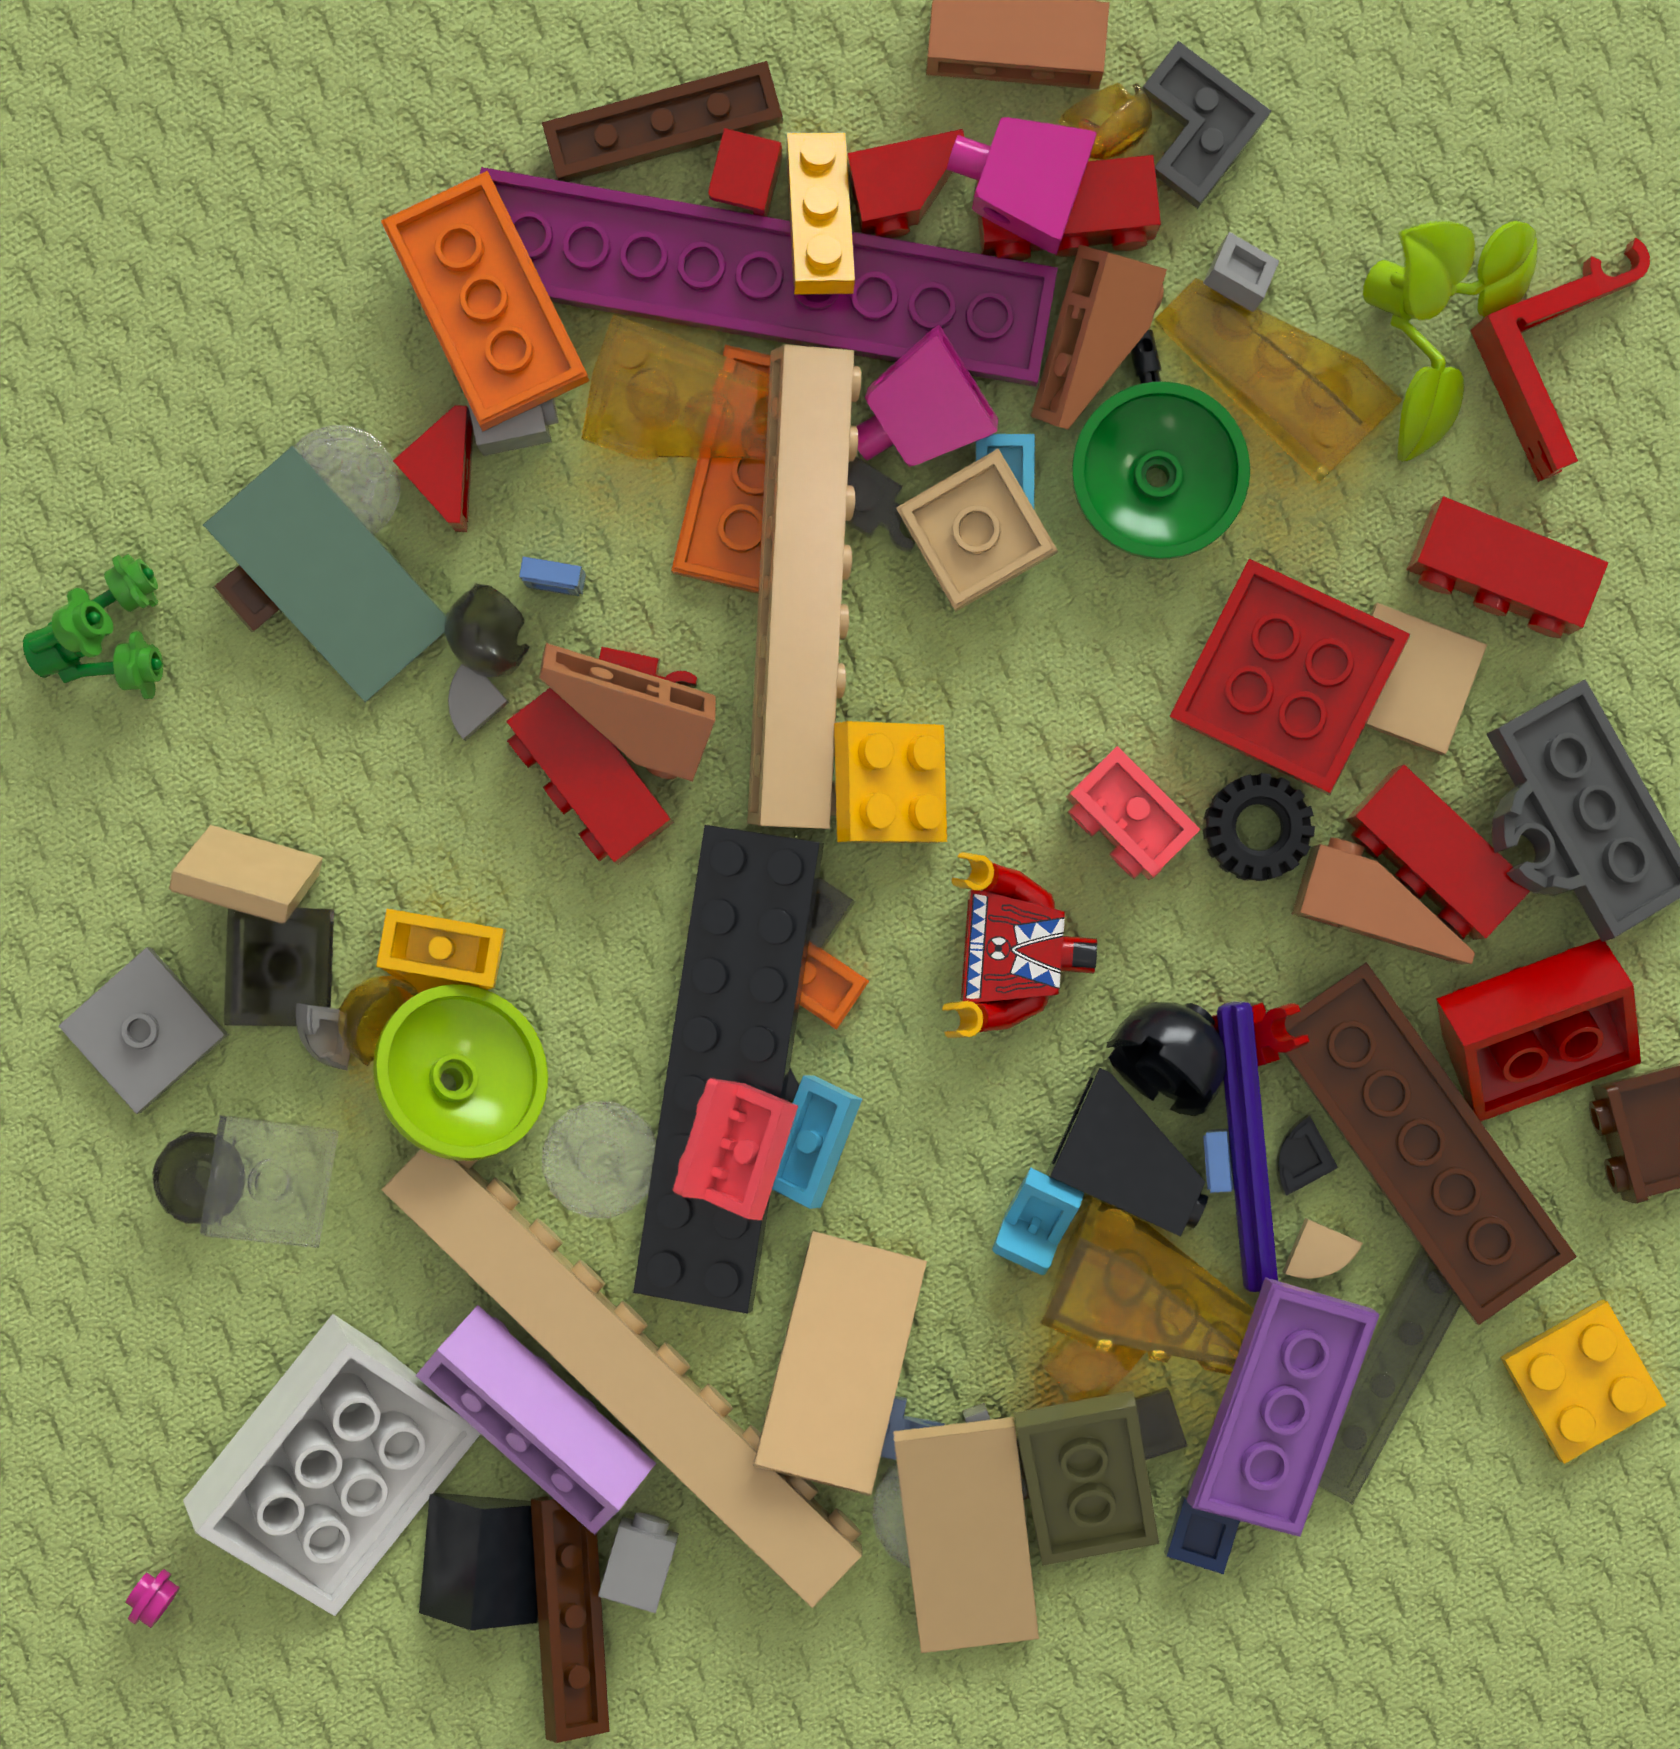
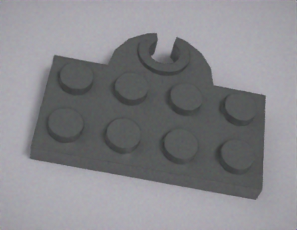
M1586 679L1486 734L1515 785L1500 800L1492 819L1494 851L1497 853L1516 846L1521 835L1525 836L1532 843L1535 851L1533 863L1526 861L1512 867L1506 873L1514 882L1532 893L1556 896L1573 890L1602 942L1619 936L1680 898V847Z

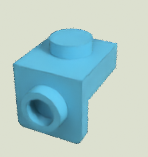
M1030 1167L1005 1212L992 1248L993 1252L1037 1274L1045 1275L1051 1266L1059 1242L1080 1208L1084 1192Z

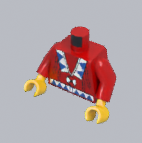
M960 852L957 858L969 861L971 865L970 876L966 880L952 878L954 886L970 889L968 892L961 1001L948 1002L942 1007L943 1011H957L960 1016V1025L956 1031H945L947 1038L971 1037L978 1032L1007 1030L1044 1011L1048 1004L1049 996L1059 995L1061 971L1094 974L1097 959V938L1063 936L1065 912L1055 909V901L1051 893L1021 871L992 863L984 855Z

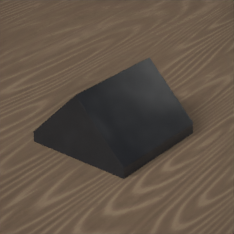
M446 1493L430 1494L419 1607L420 1614L468 1630L534 1624L538 1622L531 1501Z

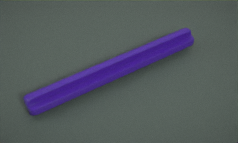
M1228 1002L1218 1007L1217 1019L1219 1035L1224 1044L1227 1070L1223 1081L1243 1286L1247 1291L1260 1292L1265 1277L1278 1281L1253 1010L1250 1003Z

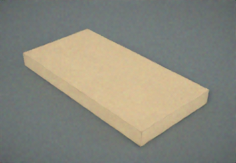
M812 1231L753 1466L867 1496L872 1495L927 1261Z
M1008 1417L893 1431L921 1653L1039 1639L1014 1418Z

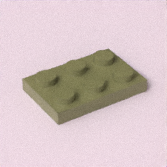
M1133 1390L1013 1413L1042 1566L1159 1544Z

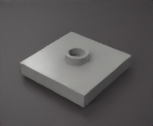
M146 947L58 1026L136 1114L142 1113L229 1035L151 947Z

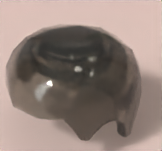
M475 583L451 606L446 614L444 628L450 649L462 665L479 676L506 677L511 675L520 666L524 659L523 656L530 649V646L526 643L521 646L517 643L518 633L524 624V617L504 594L490 585Z
M188 1132L168 1142L156 1159L152 1178L158 1203L166 1213L171 1214L174 1219L185 1224H209L231 1212L243 1192L244 1172L239 1153L231 1144L214 1133Z

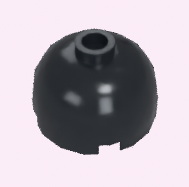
M1153 1002L1132 1012L1118 1026L1106 1048H1115L1108 1058L1124 1080L1152 1101H1154L1159 1092L1168 1098L1176 1100L1169 1110L1183 1115L1197 1116L1205 1113L1217 1096L1227 1071L1224 1044L1219 1032L1214 1027L1215 1020L1205 1009L1193 1003H1187L1185 1006L1174 1002Z

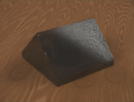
M228 908L224 1025L297 1026V1003L331 1008L333 909L296 908L286 923L281 924Z

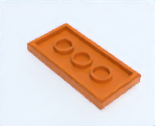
M488 171L381 220L482 432L589 382L584 366Z
M725 345L671 569L672 574L759 594L771 355Z

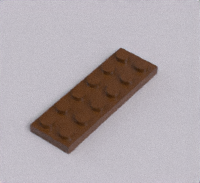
M1367 962L1300 1007L1301 1012L1286 1017L1285 1028L1287 1032L1293 1037L1308 1035L1309 1042L1303 1047L1284 1053L1475 1324L1480 1325L1577 1257Z

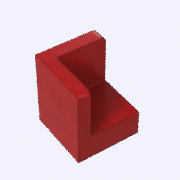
M724 128L708 190L709 198L713 201L753 210L754 215L768 217L783 159L781 142Z

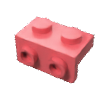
M1118 746L1066 796L1074 805L1068 811L1071 818L1091 837L1100 831L1116 847L1109 855L1133 879L1140 873L1148 880L1153 879L1162 870L1161 868L1201 830Z
M710 1078L697 1104L696 1117L688 1143L679 1160L678 1174L673 1192L682 1197L703 1199L746 1219L762 1221L798 1105L744 1083Z

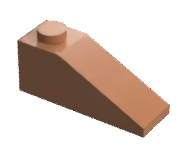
M1079 245L1030 417L1064 429L1071 427L1150 328L1154 313L1159 308L1163 299V282L1167 269Z
M546 643L542 654L539 676L544 683L635 764L645 767L650 773L660 778L675 779L679 777L693 782L715 723L716 695Z
M1330 838L1328 846L1319 844L1311 847L1292 910L1293 915L1459 965L1472 964L1475 952L1378 861L1362 857L1365 847L1338 838Z

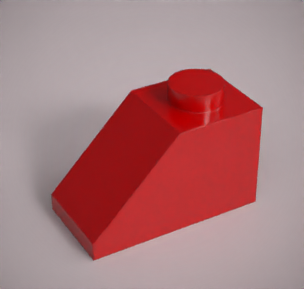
M963 129L847 153L848 174L862 234H875V236L894 239L910 232L909 226L920 223L953 173L947 170V165L957 136L965 137Z

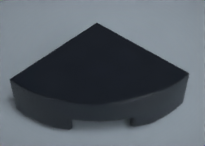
M1309 1115L1301 1118L1289 1129L1278 1151L1276 1163L1277 1178L1282 1193L1285 1196L1338 1168Z

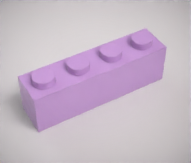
M479 1305L463 1320L416 1374L419 1380L594 1535L620 1510L656 1464L654 1460L643 1452L641 1446L633 1438L624 1435L598 1412L596 1406L588 1398L579 1395L554 1373L552 1367L544 1359L535 1356L509 1333L507 1327L500 1320L491 1317Z

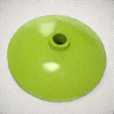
M450 984L433 987L418 993L392 1014L382 1029L375 1048L373 1062L374 1083L384 1112L395 1128L407 1140L435 1156L450 1160L473 1161L499 1154L523 1138L532 1128L542 1111L548 1088V1068L541 1041L530 1022L514 1005L486 989L463 984ZM442 1074H449L454 1078L456 1082L455 1091L448 1090L443 1086L441 1082Z

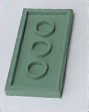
M293 445L203 524L364 702L370 699L453 625V622Z

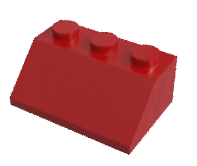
M1601 939L1578 947H1572L1562 953L1515 968L1502 975L1469 987L1460 988L1452 993L1436 998L1445 1046L1466 1102L1481 1122L1641 1063L1634 984L1605 941L1602 942Z

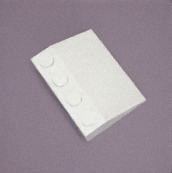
M332 1314L184 1498L183 1502L196 1534L333 1616H336L428 1501L430 1494L436 1491L480 1436V1433L416 1377V1373L377 1342Z

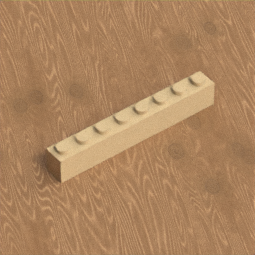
M784 344L771 351L747 824L830 829V816H836V781H832L833 757H835L834 723H839L835 722L836 698L841 699L843 697L846 686L845 665L838 663L839 639L846 638L849 627L847 604H841L842 580L849 579L852 568L850 545H844L845 521H851L855 508L854 487L847 485L848 462L855 460L858 449L857 427L850 426L851 403L857 402L861 390V370L858 366H853L854 350Z

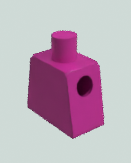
M1004 117L999 121L991 146L958 135L949 158L947 170L979 181L973 199V211L1047 252L1057 255L1097 132Z
M938 325L867 388L865 399L875 415L856 426L858 430V451L865 460H870L894 445L905 463L911 467L992 435L997 431L998 417L941 326Z

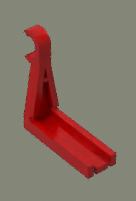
M1634 238L1627 244L1624 255L1631 262L1630 271L1615 277L1608 276L1602 270L1601 260L1591 256L1583 263L1582 278L1491 313L1470 330L1538 482L1559 474L1563 468L1576 463L1578 459L1521 333L1629 287L1642 278L1649 269L1650 255L1643 242L1637 238Z

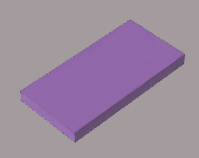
M1265 1277L1186 1500L1192 1508L1298 1537L1301 1536L1380 1314L1369 1307Z

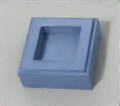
M523 556L519 577L527 588L579 596V594H583L586 573L581 566Z
M1228 1128L1210 1129L1203 1136L1207 1190H1210V1193L1231 1192L1234 1189Z

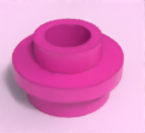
M163 1569L156 1578L148 1572L145 1573L125 1601L126 1604L133 1608L127 1620L134 1625L141 1621L150 1628L155 1625L180 1589L179 1586L169 1580L171 1573Z

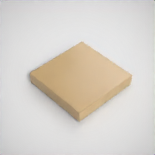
M999 448L896 507L955 612L1058 553L1057 548Z
M1376 603L1370 615L1410 633V638L1366 727L1439 755H1445L1487 644Z
M210 825L172 871L169 890L283 924L286 923L318 878L323 857Z

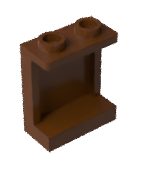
M1680 1063L1592 1086L1595 1101L1589 1102V1112L1596 1133L1599 1136L1605 1135L1611 1158L1605 1159L1604 1166L1612 1191L1615 1194L1621 1193L1622 1200L1638 1204L1648 1201L1649 1196L1679 1189Z

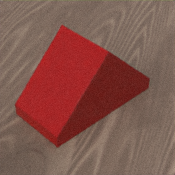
M463 405L452 407L393 460L403 474L456 532H467L473 445V425L470 411L467 406Z

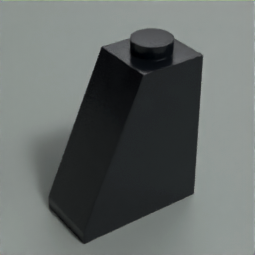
M1095 1066L1046 1173L1056 1180L1181 1237L1185 1226L1187 1225L1194 1229L1204 1212L1208 1196L1202 1194L1201 1191L1205 1181L1110 1072Z

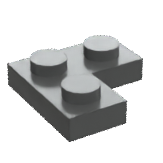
M1180 41L1171 49L1144 84L1141 91L1143 96L1185 127L1156 164V178L1198 209L1271 113V110Z

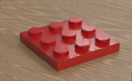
M1248 559L1170 714V719L1330 796L1410 638V633L1254 560Z

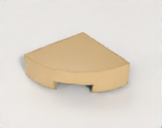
M1305 1218L1282 1272L1293 1277L1305 1279L1331 1275L1345 1267L1355 1257L1363 1243Z

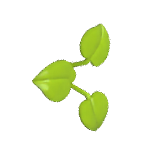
M1433 221L1400 231L1399 236L1404 253V267L1388 260H1381L1369 271L1363 286L1365 302L1393 314L1390 322L1391 326L1402 330L1431 361V367L1426 366L1416 372L1406 391L1400 418L1397 460L1401 462L1412 460L1440 441L1458 417L1464 394L1462 372L1454 367L1445 368L1446 360L1444 356L1410 323V320L1416 318L1422 321L1436 317L1446 307L1450 296L1455 295V293L1465 295L1479 294L1477 310L1478 314L1484 318L1491 313L1520 302L1532 281L1537 262V231L1529 224L1522 221H1511L1502 225L1489 237L1478 262L1477 274L1479 280L1472 283H1462L1461 281L1466 277L1473 264L1475 255L1474 235L1467 226L1452 221Z

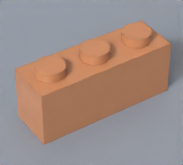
M932 0L926 75L1099 90L1104 73L1110 2H1099L1096 0Z

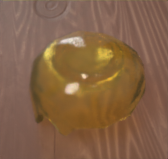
M1138 83L1133 85L1135 96L1126 91L1121 84H1112L1076 103L1059 118L1058 123L1061 126L1097 132L1089 159L1106 160L1120 157L1137 147L1152 125L1151 102Z
M374 976L355 985L350 990L339 1008L338 1030L347 1049L363 1064L369 1066L371 1062H374L375 1048L382 1029L401 1005L418 994L416 988L408 981L395 976Z

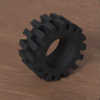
M1266 773L1258 775L1249 774L1227 784L1212 798V803L1206 809L1204 816L1206 827L1203 829V837L1208 841L1209 849L1207 850L1211 858L1215 857L1220 863L1219 867L1226 873L1231 872L1236 875V878L1242 880L1265 881L1292 871L1300 864L1301 858L1307 855L1311 848L1308 845L1310 838L1314 837L1315 826H1311L1310 819L1314 814L1311 806L1307 807L1303 801V798L1306 796L1300 789L1295 790L1289 785L1290 781L1283 777L1274 778L1271 777V774ZM1248 806H1266L1273 810L1279 818L1281 826L1279 838L1267 850H1252L1246 847L1237 835V819L1240 813Z

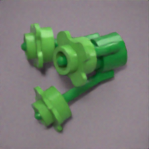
M129 554L124 557L117 555L112 558L114 567L104 573L109 590L91 601L85 590L81 588L70 590L67 593L68 603L54 612L52 621L48 622V626L24 636L23 651L29 666L40 677L45 678L58 673L64 683H68L81 677L115 674L116 681L122 690L140 689L144 699H152L156 692L155 682H159L163 676V659L159 649L153 644H147L140 631L130 634L129 643H121L116 646L113 661L80 663V658L84 656L92 658L99 655L102 651L101 642L104 636L113 632L112 619L103 608L115 601H118L128 612H132L138 607L145 608L149 605L151 607L158 605V600L153 592L158 589V583L153 570L141 559L134 560Z

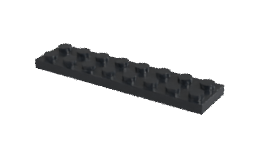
M704 825L633 1293L746 1314L753 1311L769 1200L762 1221L751 1220L703 1199L682 1197L673 1192V1187L678 1174L679 1160L686 1149L694 1124L698 1101L710 1078L744 1083L785 1100L824 843Z

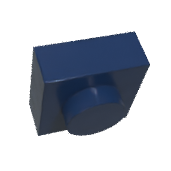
M1182 1495L1165 1547V1555L1224 1575L1240 1521L1192 1508L1186 1501L1187 1497Z

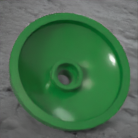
M1175 382L1142 383L1126 388L1107 399L1093 412L1084 425L1077 440L1072 460L1073 489L1077 503L1087 522L1095 532L1112 546L1133 556L1146 559L1180 558L1191 555L1212 544L1230 527L1239 514L1247 495L1250 480L1248 448L1234 418L1218 401L1208 394L1191 386ZM1152 468L1161 469L1166 474L1167 483L1162 487L1151 486L1146 479V472Z

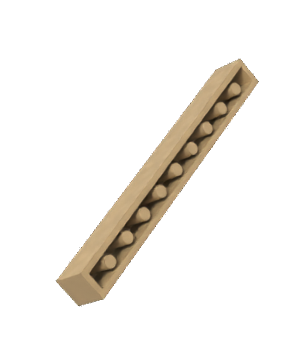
M420 1149L381 1190L813 1608L862 1557V1545L856 1540L862 1534L859 1528L837 1508L829 1514L814 1499V1496L819 1491L810 1480L753 1466L761 1432L752 1425L744 1431L728 1416L733 1407L725 1397L710 1384H707L701 1390L685 1374L690 1368L688 1362L666 1342L658 1348L642 1332L648 1326L644 1319L624 1301L616 1307L602 1294L600 1289L605 1283L599 1275L582 1260H579L575 1265L569 1262L557 1250L563 1243L561 1239L539 1219L530 1224L515 1209L520 1200L504 1183L495 1177L488 1183L472 1167L478 1160H450Z

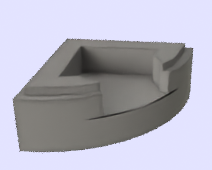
M469 657L456 671L451 682L448 697L449 712L453 725L461 738L466 741L509 703Z
M297 1003L296 1025L306 1050L317 1061L327 1066L347 1070L357 1012Z

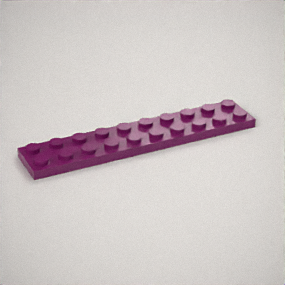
M481 167L480 174L486 171L489 172L553 303L799 346L854 350V355L891 362H896L929 331L940 325L971 376L1037 387L1058 271L1057 267L852 232L855 275L853 294H794L791 227L788 220Z

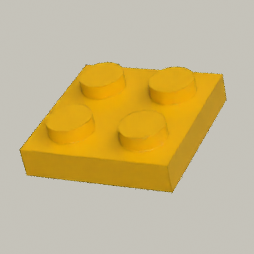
M859 721L834 723L837 842H947L944 725Z
M1603 1299L1500 1357L1556 1457L1563 1464L1667 1406L1608 1301Z

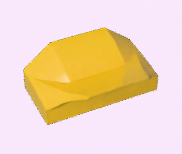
M386 909L376 967H380L392 975L404 1001H408L420 992L441 985L463 984L486 990L495 988L506 929Z

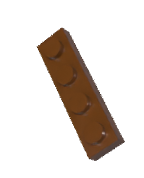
M764 61L541 123L557 180L570 182L720 141L724 128L749 133L782 124L783 116L768 62Z
M551 1496L532 1498L531 1512L545 1737L549 1741L560 1743L610 1732L602 1602L601 1597H598L601 1587L597 1533L594 1535Z

